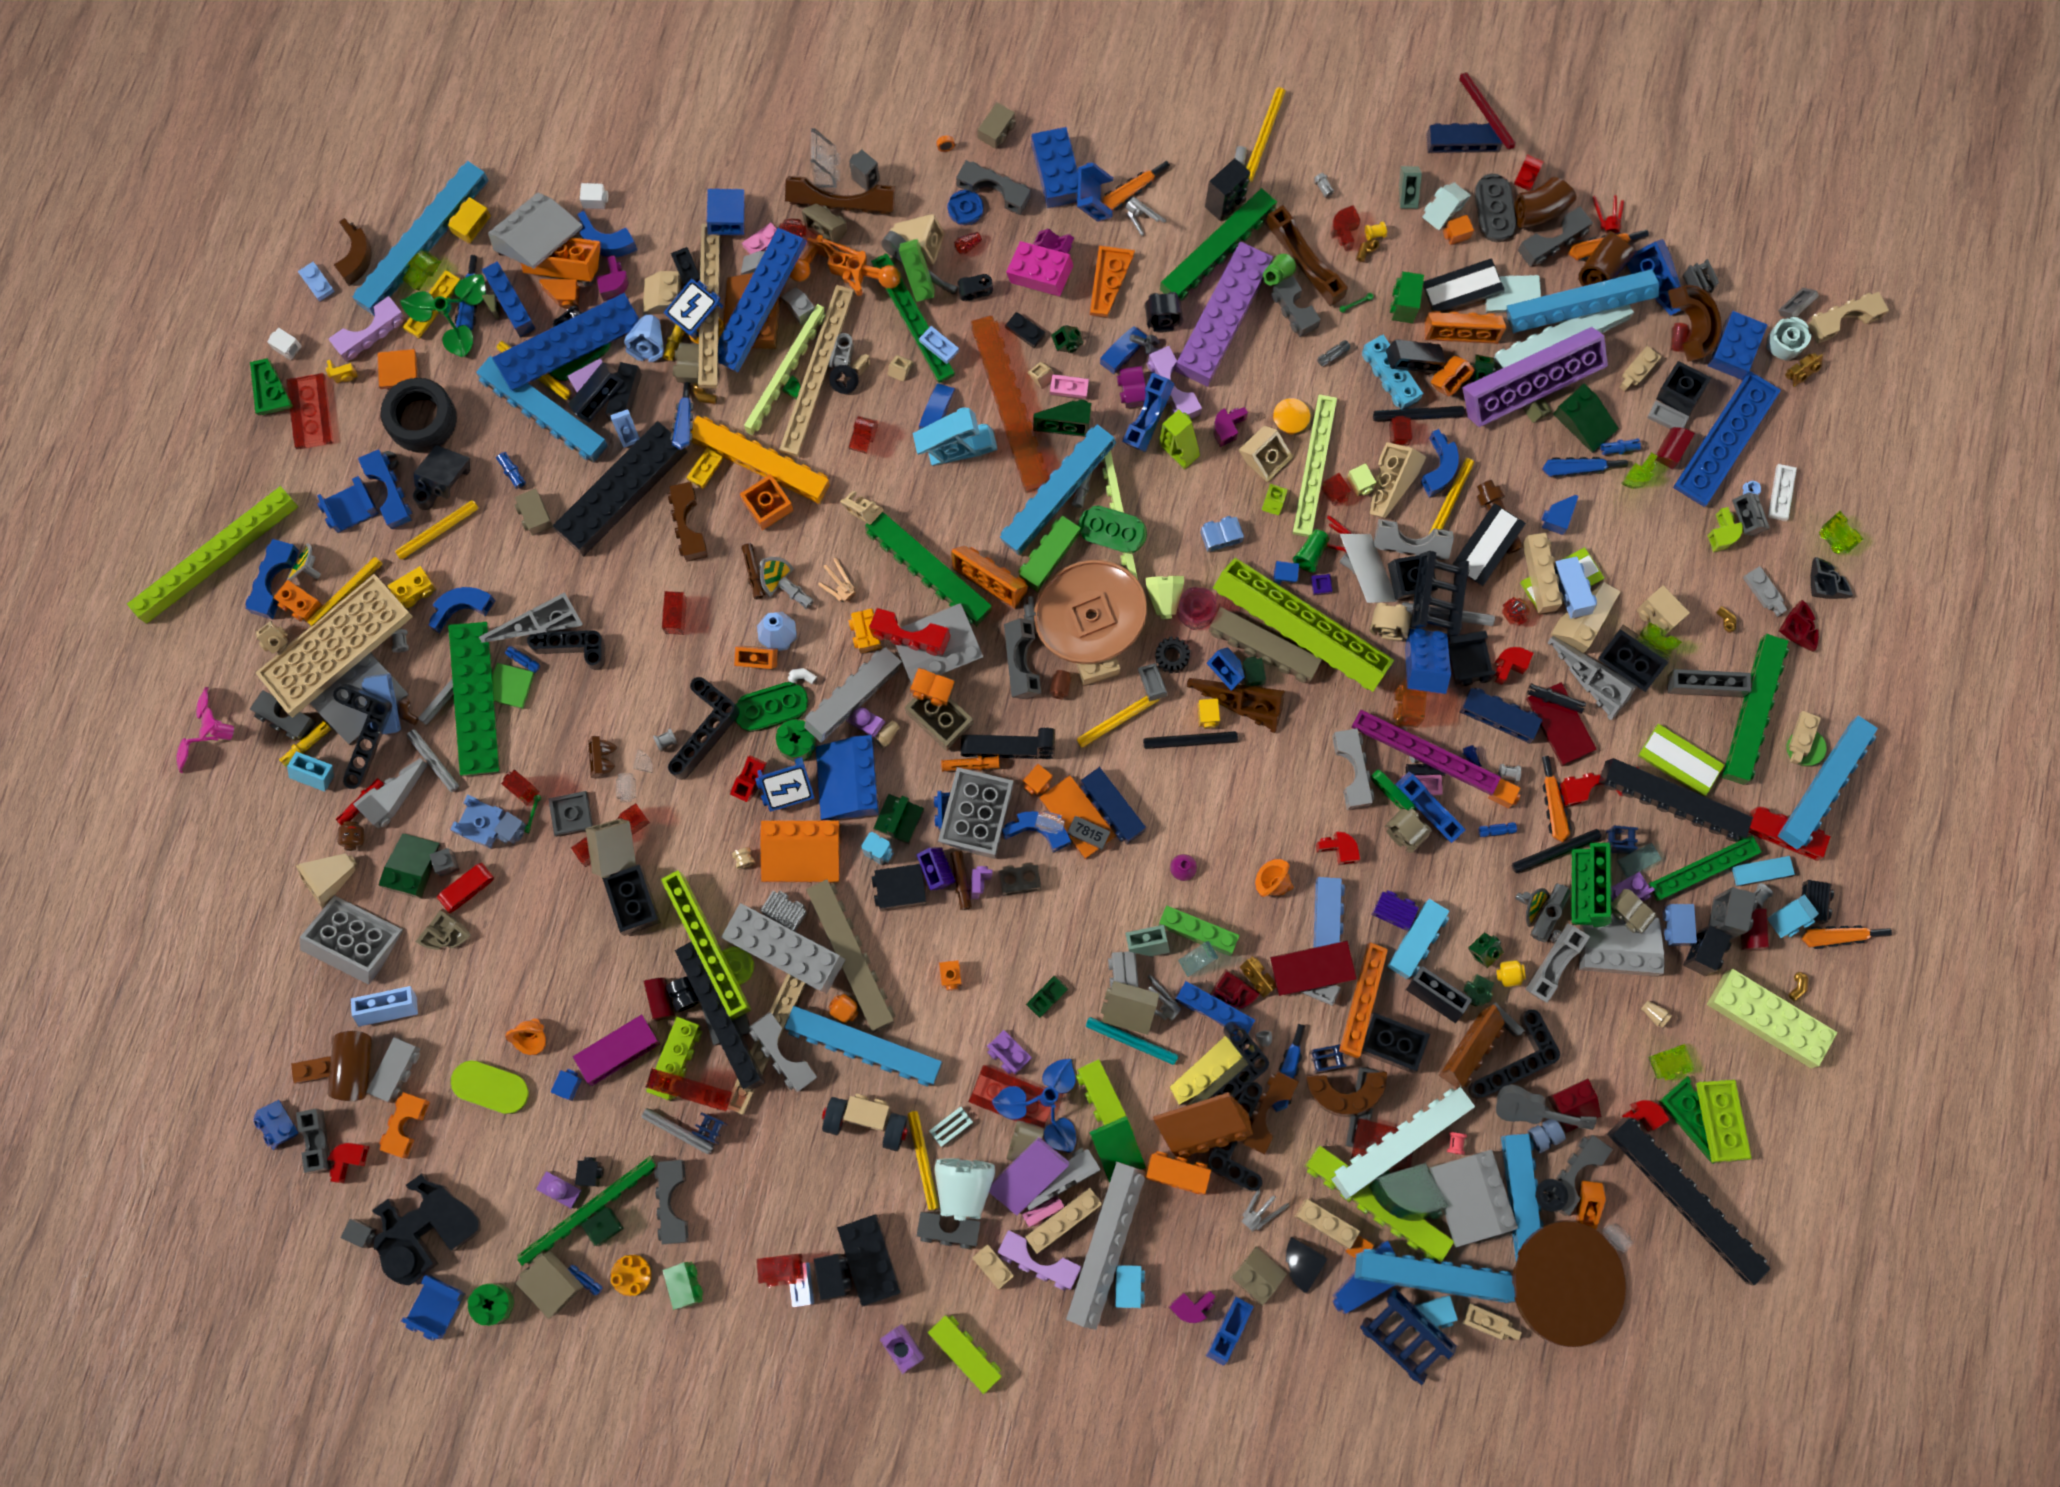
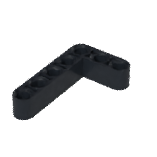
M702 677L694 678L690 683V688L714 710L669 762L668 771L679 780L686 779L740 714L738 706ZM701 685H704V688L701 691H698L699 687ZM718 696V699L712 702L713 697ZM732 707V710L726 713V709ZM720 721L719 725L713 728L714 723ZM707 736L706 741L701 743V739ZM695 751L694 755L689 758V753ZM682 765L681 771L676 773V769Z
M343 684L333 692L335 701L368 714L343 777L345 787L356 789L365 781L391 714L392 704L383 697L350 684ZM341 689H345L348 692V698L341 696ZM360 696L367 700L366 706L360 704ZM378 704L384 705L385 713L379 712ZM372 721L378 724L379 728L377 731L371 728L370 724ZM365 739H367V740H369V741L371 742V744H372V747H371V748L365 747V745H364V740H365ZM357 757L364 759V766L358 764ZM350 775H355L358 778V783H353Z
M1039 728L1038 736L962 735L960 755L977 758L978 756H999V758L1053 759L1055 756V729Z
M1531 1009L1522 1013L1519 1020L1535 1052L1472 1082L1469 1085L1468 1091L1473 1098L1480 1099L1502 1089L1504 1086L1517 1082L1559 1060L1560 1050L1537 1010ZM1528 1014L1534 1017V1024L1528 1023L1526 1019ZM1537 1032L1543 1034V1042H1539L1536 1039ZM1546 1050H1550L1553 1053L1552 1060L1546 1058ZM1529 1058L1533 1059L1536 1063L1534 1069L1528 1066ZM1511 1067H1515L1518 1070L1517 1077L1511 1075ZM1494 1075L1501 1079L1499 1086L1493 1083ZM1476 1084L1482 1085L1484 1089L1482 1094H1478L1475 1091Z
M1228 1022L1224 1026L1223 1033L1242 1058L1186 1106L1225 1093H1229L1234 1098L1268 1069L1269 1060L1237 1022ZM1238 1030L1237 1034L1232 1036V1033ZM1249 1044V1047L1246 1050H1243L1244 1047ZM1261 1058L1260 1061L1257 1064H1255V1061ZM1243 1071H1245V1074H1244L1243 1076L1239 1077L1240 1074H1241ZM1230 1084L1229 1088L1224 1090L1225 1086Z
M1252 1082L1247 1086L1237 1100L1239 1104L1247 1105L1249 1119L1262 1095V1087L1257 1082ZM1253 1086L1257 1089L1256 1097H1251L1248 1094V1087ZM1238 1141L1230 1142L1231 1147L1228 1151L1223 1150L1221 1147H1214L1207 1160L1209 1170L1247 1191L1253 1192L1260 1189L1262 1186L1261 1176L1230 1159ZM1215 1157L1219 1158L1222 1162L1219 1169L1214 1168L1211 1164L1212 1159ZM1231 1167H1236L1239 1170L1238 1178L1230 1176L1229 1170ZM1251 1176L1257 1179V1186L1255 1188H1251L1247 1184V1180Z

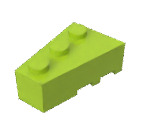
M1178 409L1162 424L1159 445L1185 470L1201 455L1191 418L1187 413H1182Z

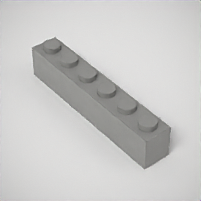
M886 647L881 651L877 650L868 663L864 662L855 675L851 674L842 687L838 686L829 699L825 698L815 712L811 711L806 716L805 729L822 743L852 715L855 709L863 705L900 670L902 661Z

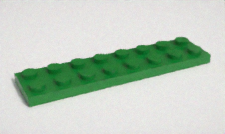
M488 622L448 625L460 776L500 773L490 642L482 643L479 638L489 632Z

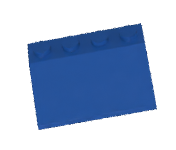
M872 735L855 736L816 746L821 821L879 815Z

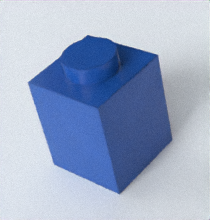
M568 1068L566 1072L560 1070L550 1092L573 1101L582 1079L577 1077V1072Z

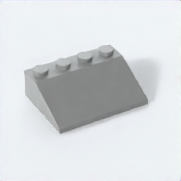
M536 193L495 226L488 234L494 251L534 269L580 231L583 226L552 198Z
M961 603L901 627L905 631L916 632L933 623L947 627L951 635L943 656L938 654L933 656L924 650H913L903 644L896 645L911 684L918 668L940 675L983 657Z
M370 652L310 704L351 745L359 738L368 714L336 702L333 697L334 690L343 684H350L362 689L363 679L367 676L388 674L389 672ZM391 675L397 704L399 700L406 698L409 694ZM341 689V696L348 698V692L345 689ZM360 696L359 702L365 706L367 700Z
M957 767L938 842L976 855L995 859L1014 781Z
M334 895L300 936V950L369 985L384 965L400 937L402 929Z
M1613 915L1612 922L1607 926L1593 927V925H1580V930L1589 935L1590 938L1579 953V970L1655 977L1664 974V949L1659 918H1655L1643 933H1632L1625 927L1627 923L1623 919L1619 920Z
M1492 1150L1430 1168L1455 1247L1518 1229Z

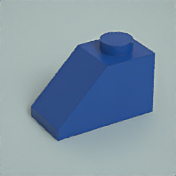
M1573 495L1551 505L1548 511L1544 510L1541 521H1544L1542 528L1563 535L1568 529L1579 496Z
M1228 647L1218 650L1207 661V665L1231 691L1245 678L1241 661Z

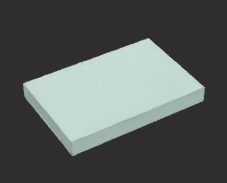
M1539 275L1499 276L1505 290L1501 294L1485 299L1486 313H1507L1506 305L1541 297Z

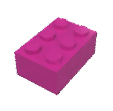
M1020 241L1006 273L1012 284L1060 297L1074 265L1070 254Z

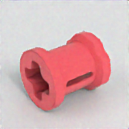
M1449 1132L1451 1139L1447 1152L1465 1155L1463 1148L1467 1135Z

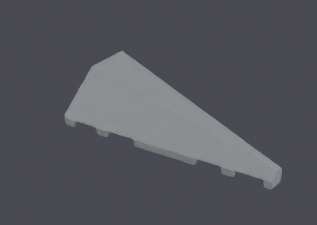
M564 592L479 638L484 643L578 627L583 624Z
M1555 636L1551 637L1548 644L1554 647L1559 653L1560 659L1567 663L1572 674L1584 689L1591 693L1597 701L1596 704L1607 713L1608 719L1612 720L1629 701L1637 686Z

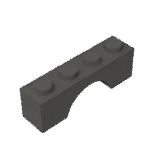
M966 160L956 177L957 187L963 190H970V192L974 193L981 188L996 189L1004 197L1005 209L1020 216L1030 200L1031 189L1026 185L1017 184L1009 177H1002L991 169L982 168L976 162Z
M1581 206L1565 215L1561 223L1563 230L1561 235L1554 238H1545L1536 233L1521 243L1518 252L1530 267L1535 264L1540 265L1546 260V257L1556 255L1565 245L1568 247L1578 237H1585L1590 232L1589 229L1593 222Z
M1019 618L1004 624L1012 697L1028 699L1041 694L1040 677L1029 670L1026 661L1028 648L1035 640L1033 620Z
M1594 1135L1584 1136L1578 1144L1579 1150L1576 1154L1573 1153L1567 1161L1569 1165L1565 1170L1562 1169L1556 1177L1558 1181L1565 1185L1568 1191L1567 1204L1558 1211L1564 1216H1570L1580 1200L1575 1189V1177L1579 1170L1586 1165L1602 1166L1613 1150ZM1555 1188L1551 1192H1546V1195L1549 1196V1201L1558 1199L1554 1195Z
M685 1161L658 1162V1167H655V1179H658L659 1187H656V1199H659L660 1208H657V1220H660L661 1228H658V1240L664 1245L689 1242L688 1222L678 1218L671 1207L673 1191L678 1185L686 1181Z

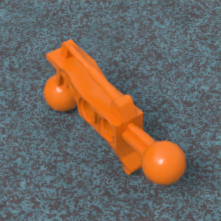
M818 235L816 239H807L809 247L802 257L798 258L789 275L790 278L797 282L806 280L810 275L809 264L818 253L827 257L831 274L842 276L844 282L849 283L857 296L863 294L861 284L864 276L878 279L883 287L890 289L898 286L901 281V273L897 267L886 265L879 269L868 266L865 251L858 252L842 244L827 240L822 235ZM830 245L835 246V247H837L839 250H842V251L847 252V253H843V252L836 251V250H835L833 247H831Z

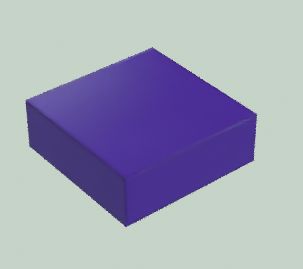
M1330 574L1311 576L1313 596L1332 594Z

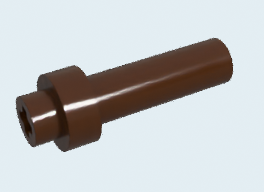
M1488 480L1477 486L1480 494L1476 498L1481 508L1486 507L1489 511L1495 503L1506 510L1502 502L1505 495L1501 486L1495 487L1493 480ZM1519 536L1511 545L1507 554L1514 553L1523 548Z

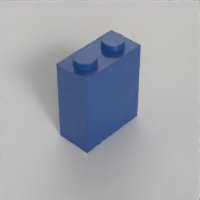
M707 189L708 235H744V189Z

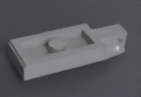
M1760 566L1743 577L1764 608L1772 609L1777 617L1787 611L1781 594Z

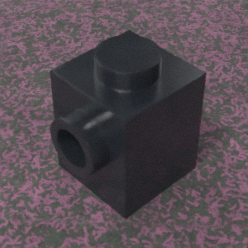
M584 1157V1161L578 1160L575 1185L599 1187V1181L603 1178L604 1167L601 1166V1162H596L595 1157Z

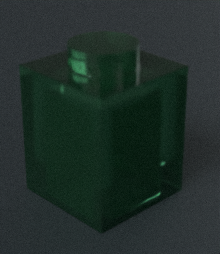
M1255 656L1246 658L1242 663L1245 685H1264L1266 675L1262 658L1257 659Z

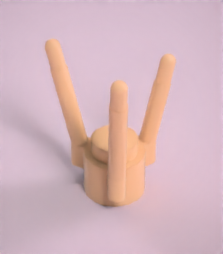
M834 558V562L845 582L842 583L827 565H824L826 571L839 585L836 589L838 593L821 582L818 585L835 596L839 602L841 600L847 602L856 594L854 591L855 587L849 581L837 558Z

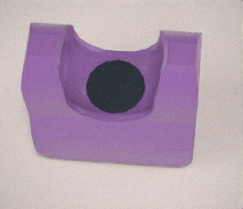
M903 1324L880 1339L902 1374L925 1359V1356Z

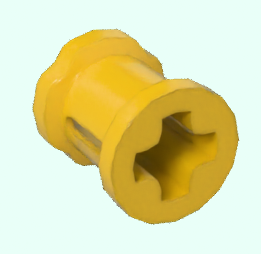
M1382 221L1373 226L1365 225L1366 239L1369 241L1381 236L1383 238L1387 237L1385 222Z

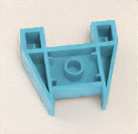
M966 407L960 408L957 412L951 413L913 433L917 454L920 455L928 452L932 466L977 457L998 450L993 429L988 424L978 425L975 413Z

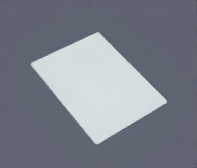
M1340 534L1367 603L1398 602V600L1395 601L1392 585L1378 550L1374 547L1371 534Z

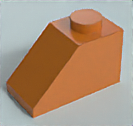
M539 279L543 291L560 307L564 309H569L574 305L579 307L580 287L576 279Z
M1582 1181L1578 1193L1580 1200L1577 1203L1576 1222L1583 1223L1597 1230L1606 1201L1603 1183Z

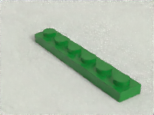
M1753 835L1746 839L1661 877L1648 885L1650 888L1653 887L1655 889L1652 892L1656 900L1659 901L1762 852Z

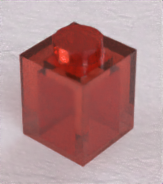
M1397 416L1391 419L1389 424L1390 443L1401 446L1410 445L1412 440L1410 418Z
M1340 473L1324 481L1321 487L1333 506L1338 503L1341 505L1348 501L1352 491Z

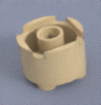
M1377 603L1373 613L1370 632L1377 636V633L1382 634V638L1386 640L1401 641L1403 637L1407 639L1412 614L1406 610L1407 607L1398 604L1394 607L1388 606L1385 603Z

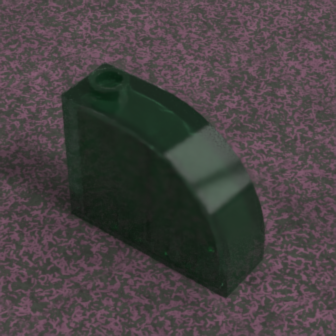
M1426 1163L1377 1177L1369 1185L1377 1202L1387 1212L1403 1220L1420 1221L1430 1217L1437 1219L1443 1215L1442 1212L1448 1207Z

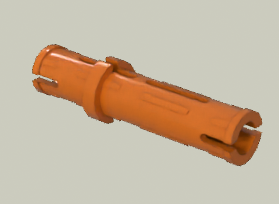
M978 756V758L941 760L942 772L956 771L957 767L983 771V769L1000 768L999 756Z

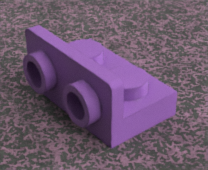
M978 866L972 870L971 899H979L980 894H983L984 880H991L992 870L988 869L987 866Z
M1638 872L1612 887V902L1623 889L1632 891L1642 902L1652 897L1650 893L1655 889L1653 887L1649 888L1641 873Z
M1004 1030L987 1045L989 1049L987 1053L994 1060L998 1058L1003 1063L1001 1067L1009 1075L1011 1073L1016 1075L1032 1059Z

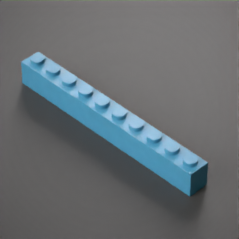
M469 161L458 169L457 174L447 182L446 187L436 195L435 200L424 209L423 214L413 222L412 227L401 236L396 246L390 249L385 259L378 263L374 272L369 274L362 286L355 290L352 297L357 305L375 316L374 306L395 293L449 229V220L457 214L461 204L466 202L469 197L474 199L489 180L484 171Z

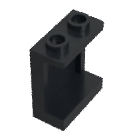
M435 445L413 473L414 486L448 499L450 497V489L460 475H468L470 472V458Z
M1487 631L1450 636L1448 638L1449 659L1455 685L1469 686L1476 681L1487 683L1496 675L1495 670L1492 671L1486 645Z
M920 864L874 870L875 876H871L873 888L877 887V895H874L875 907L879 906L880 911L919 904V906L927 905Z

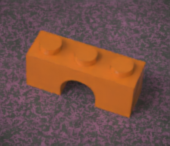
M403 1092L402 1096L400 1095L396 1101L395 1107L397 1108L394 1115L392 1114L388 1120V1130L380 1139L379 1144L381 1147L379 1150L407 1159L415 1140L404 1134V1124L411 1118L423 1121L430 1101Z

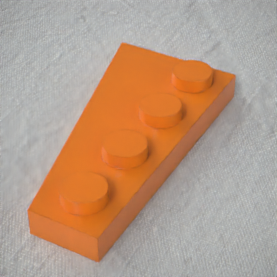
M1099 246L1090 307L1091 316L1108 318L1135 250Z

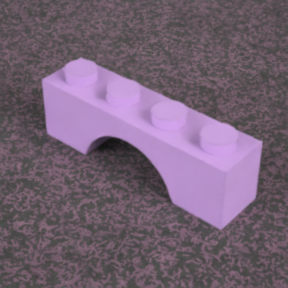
M389 296L374 306L375 317L368 328L358 332L348 331L343 328L328 338L346 362L356 358L360 352L370 348L374 342L384 338L388 332L401 326L406 320Z
M1167 346L1149 354L1147 366L1151 373L1154 372L1171 380L1170 376L1176 368L1177 360L1170 347ZM1174 386L1167 401V404L1170 403L1172 407V414L1179 409L1182 413H1187L1191 419L1200 416L1202 407L1194 392H1182Z
M1009 1230L998 1250V1253L1001 1254L1000 1259L1011 1263L1013 1260L1019 1263L1018 1268L1028 1273L1031 1269L1037 1272L1036 1277L1046 1282L1048 1278L1055 1281L1054 1286L1063 1291L1066 1288H1072L1081 1269V1266L1065 1258L1048 1266L1034 1262L1027 1252L1026 1239Z

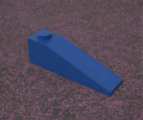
M1664 239L1657 240L1638 250L1627 266L1631 274L1653 270L1659 282V297L1656 298V301L1671 316L1681 311V309L1672 308L1668 291L1681 287Z

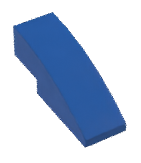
M1135 326L1124 333L1100 358V364L1112 374H1115L1123 364H1126L1142 346L1131 342L1130 336L1134 334L1147 339V335Z
M937 383L921 418L919 430L946 416L955 388Z
M1238 1297L1234 1298L1208 1349L1206 1357L1223 1366L1228 1362L1254 1306Z

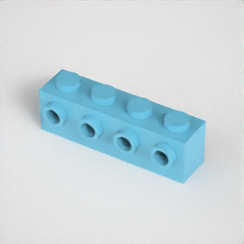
M1383 334L1364 345L1362 356L1372 366L1374 375L1382 381L1384 390L1392 396L1394 405L1400 409H1406L1419 402L1423 392L1408 370L1390 368L1385 351L1390 346V343Z

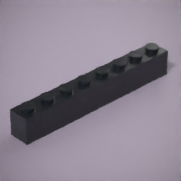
M1615 758L1605 761L1599 783L1604 784V787L1609 790H1618L1622 792L1623 796L1639 799V802L1642 804L1656 806L1657 810L1661 812H1670L1678 819L1691 821V824L1694 826L1705 827L1713 834L1727 836L1726 839L1738 842L1747 838L1753 819L1752 816Z
M692 941L674 950L743 1090L750 1092L766 1083L735 1020L728 1016Z

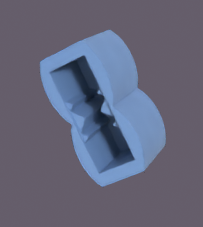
M1227 516L1222 518L1221 522H1207L1200 530L1207 552L1241 543L1244 539L1237 517Z

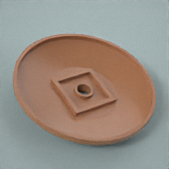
M1082 561L1065 567L1047 581L1036 600L1034 622L1040 640L1054 655L1072 663L1095 664L1118 656L1135 642L1145 624L1147 602L1141 584L1127 569L1108 561ZM1094 612L1097 614L1093 619L1087 618L1089 613Z

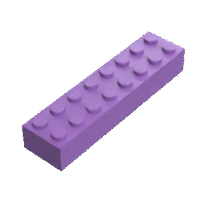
M1243 242L1239 243L1176 362L1175 372L1207 387L1209 386L1264 280L1263 272L1272 263L1273 256Z
M1590 327L1464 386L1463 392L1468 418L1478 427H1481L1608 367L1604 335L1595 328Z

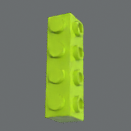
M676 1017L646 1092L668 1101L676 1098L679 1092L678 1083L680 1079H684L687 1068H685L687 1061H691L695 1052L693 1049L694 1044L699 1042L702 1036L701 1026Z

